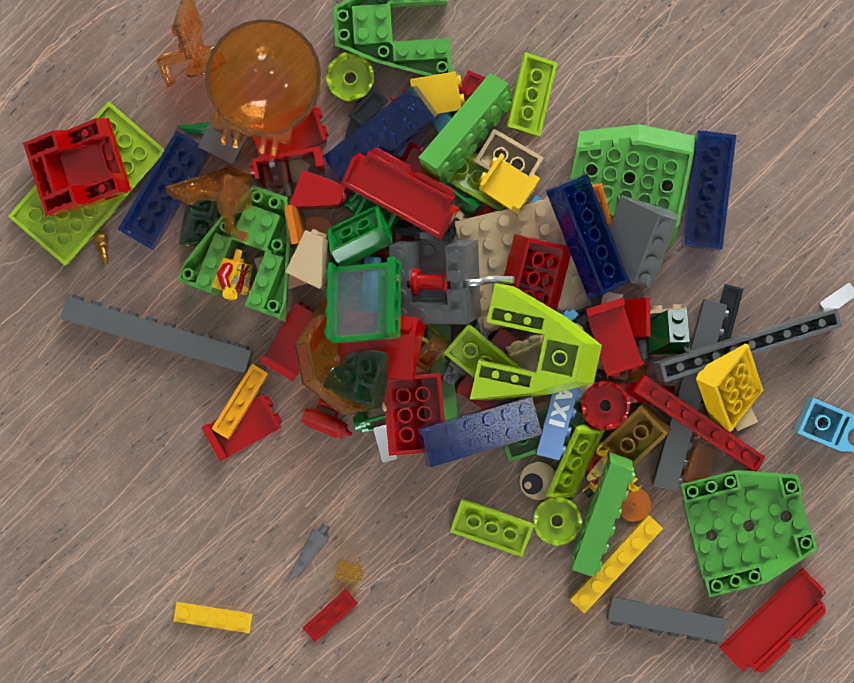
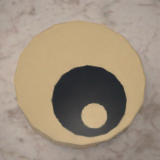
M534 462L527 465L520 474L519 483L521 490L526 496L534 500L548 498L546 493L556 472L551 466L543 462Z

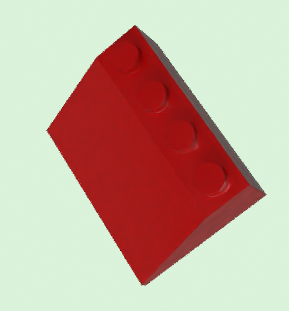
M514 234L504 276H514L515 281L514 284L505 285L514 286L557 311L573 247Z
M346 310L341 328V336L376 333L378 313ZM401 316L400 338L341 343L340 372L413 381L426 325L419 318Z
M441 373L415 375L413 381L382 378L384 403L387 408L385 416L389 456L447 451Z

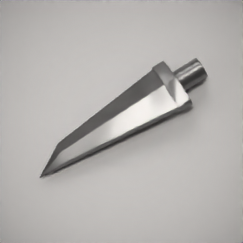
M323 523L319 530L315 528L311 530L288 579L300 574L325 542L328 541L329 537L325 533L330 526Z

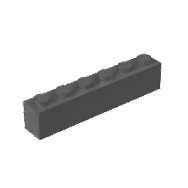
M614 596L610 598L607 619L611 621L612 625L622 626V623L630 624V628L641 630V627L649 628V632L660 634V630L666 631L669 636L679 637V634L687 635L686 639L698 641V638L706 639V643L716 645L717 641L723 642L727 619L724 617Z

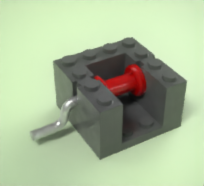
M403 239L389 246L390 257H396L401 261V316L419 318L424 324H469L481 316L480 286L495 283L514 284L515 281L514 276H486L479 278L478 239H453L452 242L432 239Z

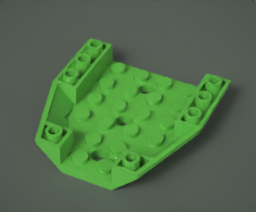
M641 124L579 131L567 191L602 183L611 219H613L621 195L676 212L677 223L668 247L672 248L680 223L694 154L695 136ZM589 165H594L597 168V173L593 176L586 172V168ZM626 173L634 175L635 180L633 183L625 182L624 175ZM662 182H671L672 189L670 191L663 190ZM583 193L584 195H586V196H588V197L591 196V195H589L588 193Z
M735 470L680 484L687 522L701 576L709 597L765 584L817 550L813 531L809 530L800 494L803 493L798 475ZM783 511H788L791 515L790 520L787 522L781 520L780 516ZM747 520L753 522L754 527L751 531H746L743 528V524ZM709 530L716 532V538L712 541L706 538V533Z

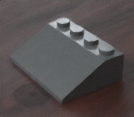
M621 195L598 257L601 268L633 284L652 289L677 223L676 212Z

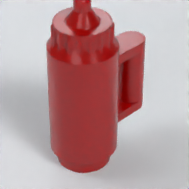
M320 398L316 409H305L301 419L305 426L334 438L343 439L344 436H352V432L347 428L348 424L337 418L342 406ZM320 406L336 412L334 417L319 411Z

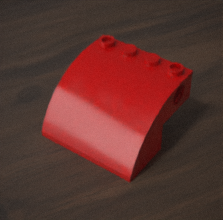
M95 118L68 130H53L23 143L45 216L89 207L132 191L109 118Z

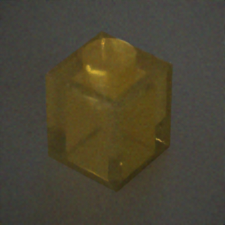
M340 558L334 578L356 585L358 581L362 582L365 570H362L361 564Z

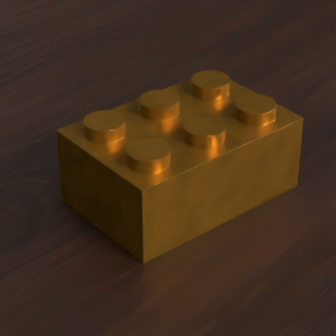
M644 401L603 441L602 447L605 450L610 448V453L631 459L632 466L634 467L672 428Z

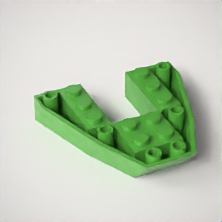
M345 0L333 7L335 45L373 62L425 76L452 72L450 38L393 42L391 8L448 5V0Z
M253 185L222 214L186 259L177 281L219 296L221 290L212 287L222 259H233L239 244L264 252L265 255L245 306L286 322L289 274L286 273V270L290 263V236L284 209L288 205L287 197Z

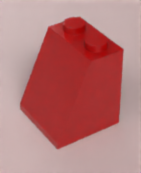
M302 170L289 205L302 210L338 209L348 200L350 194L344 185Z

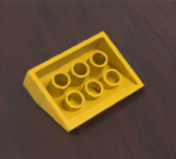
M744 344L707 364L698 373L696 378L710 419L729 432L734 429L764 391L748 344Z

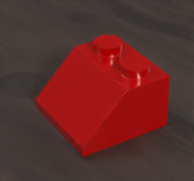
M650 298L624 299V307L634 338L650 337Z

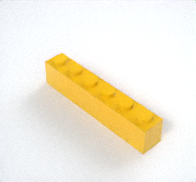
M647 514L602 563L600 572L596 571L594 577L589 576L568 599L585 613L663 528Z

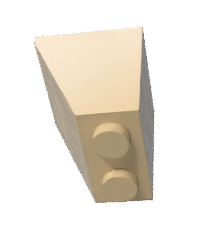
M312 229L311 232L305 230L287 267L286 273L319 289L326 290L328 288L326 270L328 269V263L331 261L329 240L326 239L327 235L315 229Z

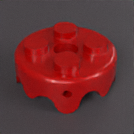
M601 381L593 384L584 392L581 399V412L584 419L591 426L601 430H611L621 425L628 417L630 399L620 385ZM602 400L609 401L610 409L608 411L600 409L599 405Z

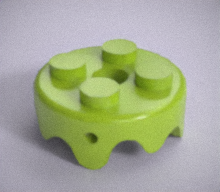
M342 53L329 64L326 81L335 97L346 102H355L366 97L372 90L374 72L372 65L364 57L357 54ZM353 73L356 76V80L353 83L346 82L345 76L347 74Z
M551 497L538 505L534 512L533 523L535 524L534 529L537 535L543 541L559 546L575 539L582 527V518L579 509L572 501L563 497ZM555 515L562 517L563 522L560 526L552 524V518Z

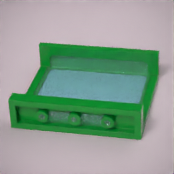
M387 257V262L340 267H337L332 262L328 263V269L326 270L328 288L325 290L327 326H325L324 332L326 338L332 343L400 338L401 261L396 257Z

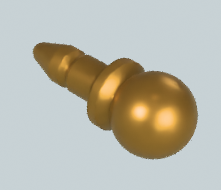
M97 232L93 236V242L96 245V250L100 253L101 261L104 265H107L108 236L104 232Z

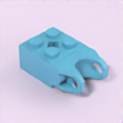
M807 396L793 431L839 451L854 452V446L848 441V433L854 428V415L816 398ZM821 418V419L823 420V423H822V424H820V423L818 424V423H817L818 419Z

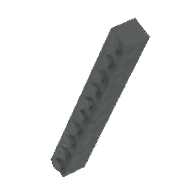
M73 295L72 298L66 297L60 319L247 373L253 351L249 350V346L238 343L236 347L230 345L231 341L220 338L219 341L212 339V335L201 333V336L193 334L194 330L185 327L182 330L175 329L176 325L165 322L164 325L158 324V319L146 316V320L138 318V313L128 311L127 314L121 313V308L111 305L109 309L102 307L103 303L91 300V303L84 302V297Z
M703 299L689 347L690 351L717 343L718 339L721 340L724 329L721 328L722 323L727 320L729 310H726L727 305ZM699 372L681 377L676 396L701 413L703 403L701 402L702 395L696 381ZM670 417L668 425L672 429L664 438L652 484L676 491L677 487L680 488V484H682L683 477L680 475L682 469H685L687 466L688 458L685 457L687 450L690 451L692 448L693 440L691 439L692 431Z
M826 308L653 362L657 381L668 382L702 371L707 364L744 344L749 345L751 353L754 355L840 328L842 324L838 309Z

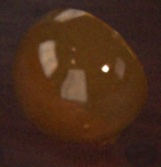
M265 19L244 22L223 35L212 49L206 64L205 84L207 95L215 110L212 126L214 129L223 130L221 145H226L229 132H234L233 147L237 148L239 146L241 134L261 138L259 149L261 153H264L266 150L267 139L274 140L271 147V155H276L279 142L290 144L293 129L302 123L316 106L322 83L320 61L312 44L301 32L292 26L276 20Z

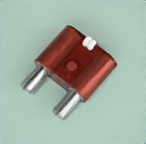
M288 160L259 166L263 189L273 192L272 188L284 186L286 197H292L290 185L292 184Z

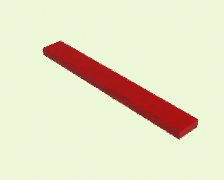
M642 374L632 390L750 471L757 472L765 459L764 455L646 375Z

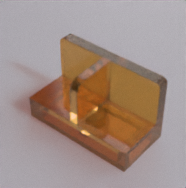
M695 443L683 479L691 482L707 478L710 470L713 469L712 464L717 451Z

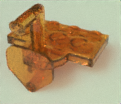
M181 0L176 17H174V23L171 26L174 37L177 36L179 41V51L163 54L157 58V65L167 88L173 86L176 82L171 77L167 66L191 61L188 64L186 76L192 78L207 74L224 63L223 56L217 47L204 44L201 35L203 23L194 0Z
M230 166L166 186L168 195L187 205L195 204L198 200L202 199L217 201L218 212L224 216L226 233L241 242L248 240L249 234L247 231L236 229L234 214L246 211L252 204L251 188L248 186V184L253 183L251 175Z

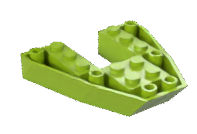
M495 283L487 322L544 334L536 371L479 359L470 399L494 401L549 395L593 384L602 345L570 319L518 288Z

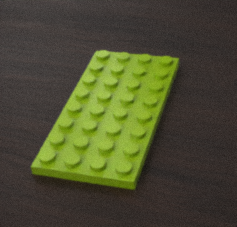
M108 101L93 119H110L129 184L133 191L167 151ZM35 185L8 217L67 267L131 192L82 209L45 216Z

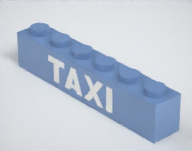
M574 388L551 394L536 450L537 455L555 460L563 457L566 451V446L563 444L565 438L570 436L571 427H568L570 419L574 420L576 408L573 407L575 400L579 401L580 389Z

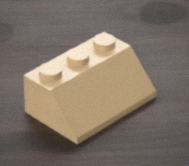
M493 129L474 162L490 170L489 165L493 158H498L502 153L504 154V161L527 176L532 177L543 161V157Z

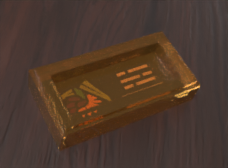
M433 334L421 347L417 366L427 372L448 349L449 344Z

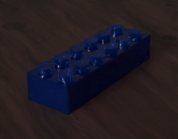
M412 86L323 155V158L342 182L352 157L358 153L367 156L369 151L379 148L392 155L440 117L418 86Z
M176 130L117 230L154 251L211 153L199 148V143Z
M698 130L695 133L682 247L714 251L723 249L736 135Z
M588 174L574 177L545 190L587 297L593 298L604 295L630 282Z
M523 397L416 428L428 467L542 435L532 397Z

